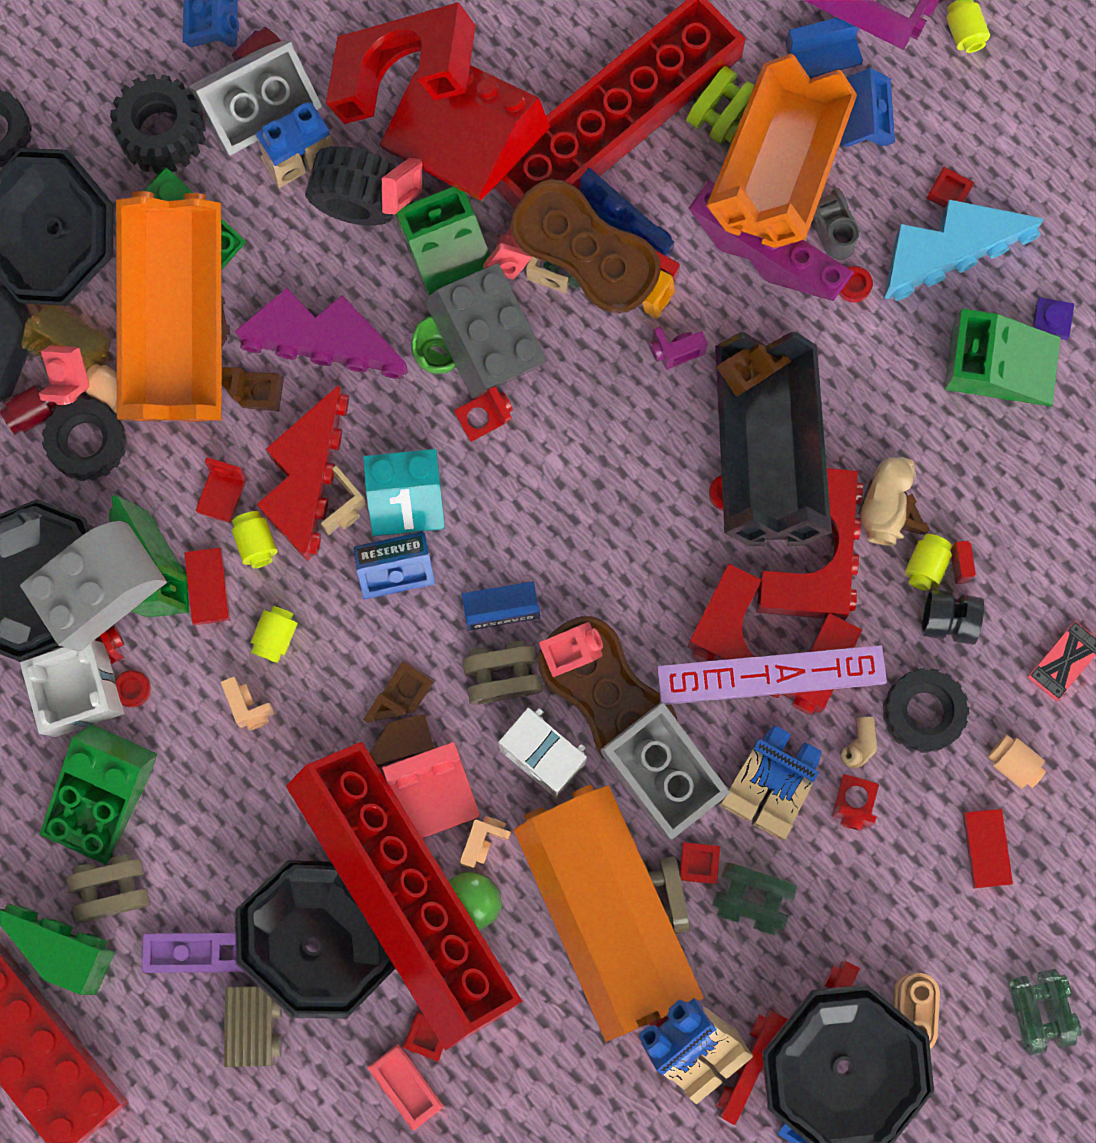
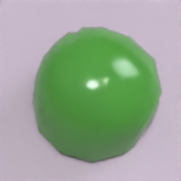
M428 316L420 321L411 340V351L416 363L420 368L432 374L449 373L456 368V365L432 316ZM431 348H443L447 352V357L441 355L440 353L434 351Z
M461 872L448 880L478 930L487 927L497 919L502 908L501 891L492 879L477 872Z

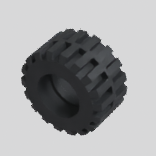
M155 74L147 75V80L141 81L140 78L132 80L134 86L129 88L125 85L121 89L123 96L122 98L115 97L113 104L116 109L111 110L110 118L113 122L111 124L112 130L124 154L127 155L132 164L135 165L138 162L141 170L148 172L150 166H152L155 174L162 170L163 167H168L171 172L178 171L176 164L180 162L186 167L191 163L188 158L190 154L194 157L199 155L200 150L197 144L204 145L205 136L203 131H206L201 110L189 87L185 89L183 82L176 79L172 83L170 76L163 74L160 79H156ZM167 112L177 116L173 126L162 134L147 135L140 132L143 122L155 113Z
M329 146L321 148L316 153L305 196L315 208L340 221L364 226L383 225L392 220L393 214L382 213V177L396 168V166L374 153L354 147Z

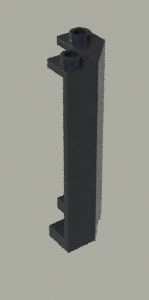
M745 332L735 334L715 346L724 533L748 546H764L765 540H787V546H803L832 533L817 345L797 332L785 334L768 345H764ZM758 343L766 347L768 354L777 358L785 355L790 359L791 362L738 397L735 396L717 369V366L745 348L750 350Z

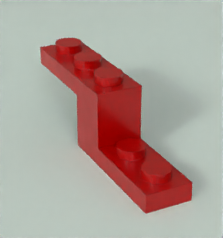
M847 961L841 962L839 968L833 965L825 979L824 986L827 988L853 986L860 968ZM771 1010L767 1011L765 1017L758 1014L749 1033L750 1036L754 1037V1041L749 1049L753 1057L736 1071L738 1075L732 1088L727 1085L724 1086L716 1103V1107L721 1109L718 1115L720 1118L736 1125L763 1067L762 1051L786 1023L787 1018Z

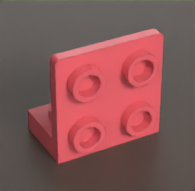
M455 742L383 767L388 784L422 839L480 817Z

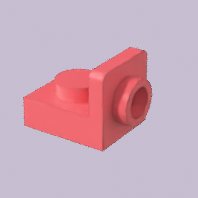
M511 227L505 234L499 237L496 249L484 263V269L499 263L505 277L514 280L532 256L518 246L511 233Z
M49 345L41 351L50 385L39 392L40 400L52 401L57 405L73 403L77 400L78 395L90 387L80 348Z
M589 622L538 642L552 677L593 662L603 656L601 652L603 648L601 637L595 628L592 629Z

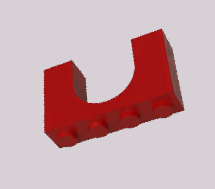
M457 2L338 36L325 103L343 124L374 117L378 90L383 76L395 62L415 52H421L417 80L434 101L466 93L476 27L475 23L460 3Z
M827 468L831 529L834 538V554L831 562L819 571L807 574L763 570L759 577L762 581L758 589L757 613L825 619L830 613L845 621L850 615V611H855L857 590L851 589L852 575L857 576L859 554L853 553L854 540H859L861 533V518H855L856 504L861 505L863 498V483L857 482L858 471Z
M728 564L687 646L693 650L692 656L701 662L755 657L744 641L742 624L745 613L762 581L761 579ZM829 613L824 619L809 652L854 648L863 629ZM834 689L782 695L794 700L792 703L794 708L812 715L814 711L821 713L825 709ZM780 694L769 695V696H772V697H775V698H779Z

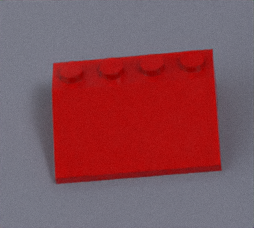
M472 65L469 68L466 93L436 101L417 80V69L380 142V146L383 150L404 161L408 158L421 159L423 171L482 201L548 131L550 125L539 97Z

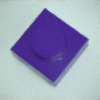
M1039 297L1036 301L1033 327L1061 337L1062 340H1068L1071 331L1074 303Z

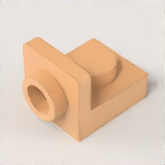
M235 676L221 682L236 724L240 728L247 726L248 730H254L269 723L268 717L275 714L270 703L249 710L248 706L255 703L247 683L240 686Z
M488 816L484 817L483 822L474 820L460 865L475 869L477 862L484 864L491 846V842L485 841L486 835L508 841L511 832L504 830L506 823Z

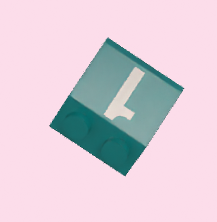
M436 449L363 456L366 494L373 537L445 529L439 461Z

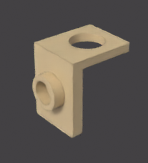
M532 256L526 268L527 280L567 293L569 278L540 268L542 260ZM545 278L551 279V280H553V281H555V282H557V283L548 281V280L545 279Z
M337 465L332 468L334 476L353 498L321 523L327 535H330L339 526L343 529L351 526L360 517L358 511L366 505L364 497Z

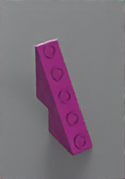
M712 181L706 183L688 209L719 250L749 259L761 277L768 283L827 300H835L853 275L852 270L805 240L773 248L761 244L763 238L741 231L740 236L726 232L706 206L715 185Z
M286 288L235 331L241 343L240 348L250 353H261L262 349L276 351L275 354L278 357L295 360L297 355L310 357L311 362L321 366H331L332 362L346 364V368L351 371L361 373L367 372V368L381 370L383 376L393 379H401L402 375L408 373L406 362L343 295L315 318Z

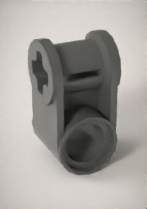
M836 188L831 191L830 195L820 198L811 226L816 230L826 253L833 259L844 260L855 251L860 231L849 210L843 192ZM834 236H844L849 242L839 243L834 239Z

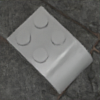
M281 41L261 48L189 86L221 149L229 156L257 142L256 132L262 130L263 126L268 123L277 121L292 113L296 107L312 102L316 110L322 107L290 41Z
M115 521L100 525L82 535L20 586L56 643L80 652L166 584L167 581L129 524Z
M663 702L658 703L600 749L607 764L660 835L670 840H673L730 794V791Z

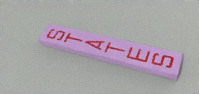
M882 645L657 666L660 702H663L665 705L884 685L887 683Z

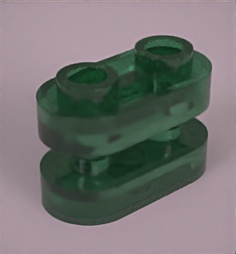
M726 862L721 877L732 882L728 894L716 891L712 906L719 909L717 916L735 923L739 922L740 916L754 920L753 929L775 936L777 929L784 931L789 916L778 911L782 899L794 902L798 886L749 868ZM749 887L768 894L764 906L742 899L745 888Z
M1055 968L1039 972L1038 985L1032 986L1026 975L1011 978L1008 982L1024 1047L1030 1056L1047 1052V1039L1054 1038L1057 1047L1061 1049L1076 1045L1077 1036L1082 1034L1080 1021L1075 1013H1071L1068 998L1071 997L1069 981L1064 974L1060 975ZM1039 1000L1044 1001L1049 1023H1042L1037 1004Z

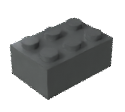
M499 263L437 289L424 301L472 399L486 393L493 386L497 388L535 370L547 361Z

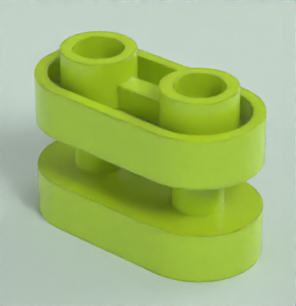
M724 66L695 102L686 119L687 123L698 130L705 122L713 126L709 137L720 145L724 144L726 140L730 143L733 141L739 126L738 121L745 111L755 86L749 81L741 89L734 85L738 74L727 66ZM727 96L732 101L720 115L714 110L722 99Z

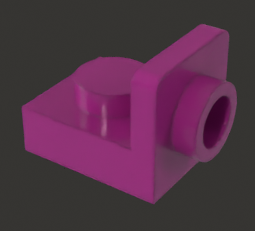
M661 326L653 329V341L649 342L650 350L655 361H662L666 370L706 355L708 343L702 331L693 335L691 332L682 333L676 336L672 343L669 344Z

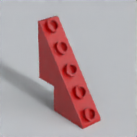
M339 385L266 448L271 460L287 475V478L265 496L257 506L264 516L307 561L311 558L312 554L318 555L320 549L321 533H316L319 519L325 520L328 498H323L326 484L332 485L334 480L332 468L335 464L330 463L333 450L339 451L342 441V429H338L340 415H347L349 407V395L343 394Z

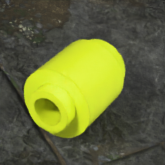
M956 0L947 7L948 15L946 20L957 49L960 51L965 50L966 53L981 50L986 45L985 42L990 38V33L980 5L975 3L974 0Z
M251 511L235 517L232 520L234 528L231 532L242 563L251 565L252 568H260L270 564L273 561L272 557L278 551L267 520L261 517L259 511Z
M925 534L923 540L917 542L904 572L909 578L911 586L922 591H929L930 588L939 587L952 557L950 552L952 544L948 540L934 534Z
M276 606L272 607L271 612L263 610L250 642L254 644L250 653L278 663L281 655H286L298 624L291 620L293 613Z

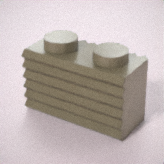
M225 987L224 1067L275 1065V1057H281L282 1035L275 1034V1018L282 1017V1008L260 987Z

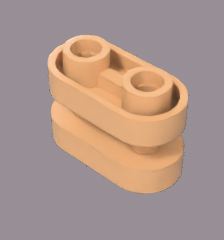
M906 974L899 978L895 984L893 1006L929 1035L931 1049L938 1037L939 986L927 974Z

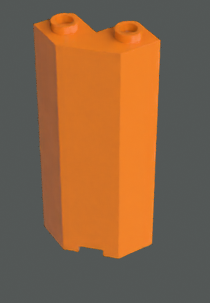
M788 54L763 64L706 205L726 232L740 236L741 231L763 238L761 244L773 248L806 239L857 97V93L841 70H834L810 79L793 54Z
M132 192L131 198L116 199L117 420L158 422V420H178L181 422L222 421L221 203L206 200V195L201 193H186L183 200L165 201L155 199L152 192Z
M591 784L571 793L573 799L546 811L545 807H541L525 814L526 822L513 830L604 1040L608 1042L667 1016L669 1008L678 1000L688 1003L693 998L699 1001L704 999L609 785L594 790Z

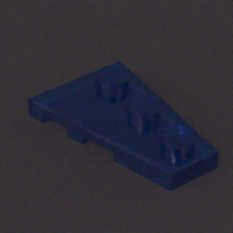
M591 168L586 170L580 178V191L595 213L610 226L645 239L656 251L670 257L673 254L674 241L671 235L662 227L652 223Z

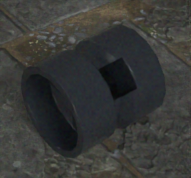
M930 589L924 607L922 635L938 639H944L947 635H951L954 642L975 645L983 623L984 599L965 594L955 599L952 592Z

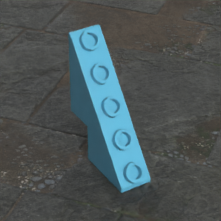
M949 200L943 211L940 232L901 224L895 237L884 298L890 299L894 297L895 301H900L910 296L915 291L914 287L923 283L927 287L934 286L946 278L945 274L957 269L959 273L965 272L978 263L977 259L989 255L990 259H993L1009 250L1008 245L1020 241L1022 245L1034 241L1041 235L1038 228L1042 224L1043 218Z

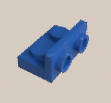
M184 0L183 43L192 48L220 40L228 47L237 46V32L239 31L237 19L238 0Z

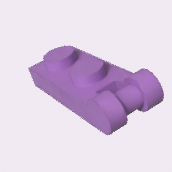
M235 933L143 934L142 973L244 972L236 965ZM222 945H233L232 960H222Z

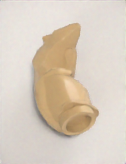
M905 457L886 458L875 469L871 487L861 510V521L867 533V541L880 545L894 546L897 539L904 538L900 533L906 521L907 497L904 492L911 488L917 475L913 460Z

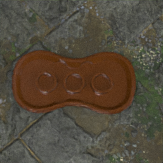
M555 179L544 180L529 189L513 211L510 227L513 238L518 246L530 256L556 264L569 272L576 279L587 298L598 308L611 313H627L642 304L656 286L660 276L661 265L654 248L645 239L616 229L603 221L592 209L581 191L570 183Z
M581 616L562 624L547 639L589 622L592 629L595 628L603 643L601 652L603 656L593 662L552 677L540 648L538 668L545 684L554 693L575 705L584 715L590 726L595 745L603 757L600 749L660 703L659 692L647 686L633 673L627 663L621 642L615 631L598 618ZM671 704L666 705V707L677 720V716L673 706Z

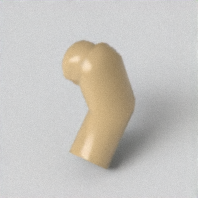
M874 717L856 718L857 738L841 752V760L847 767L854 769L861 767L876 753L877 740Z

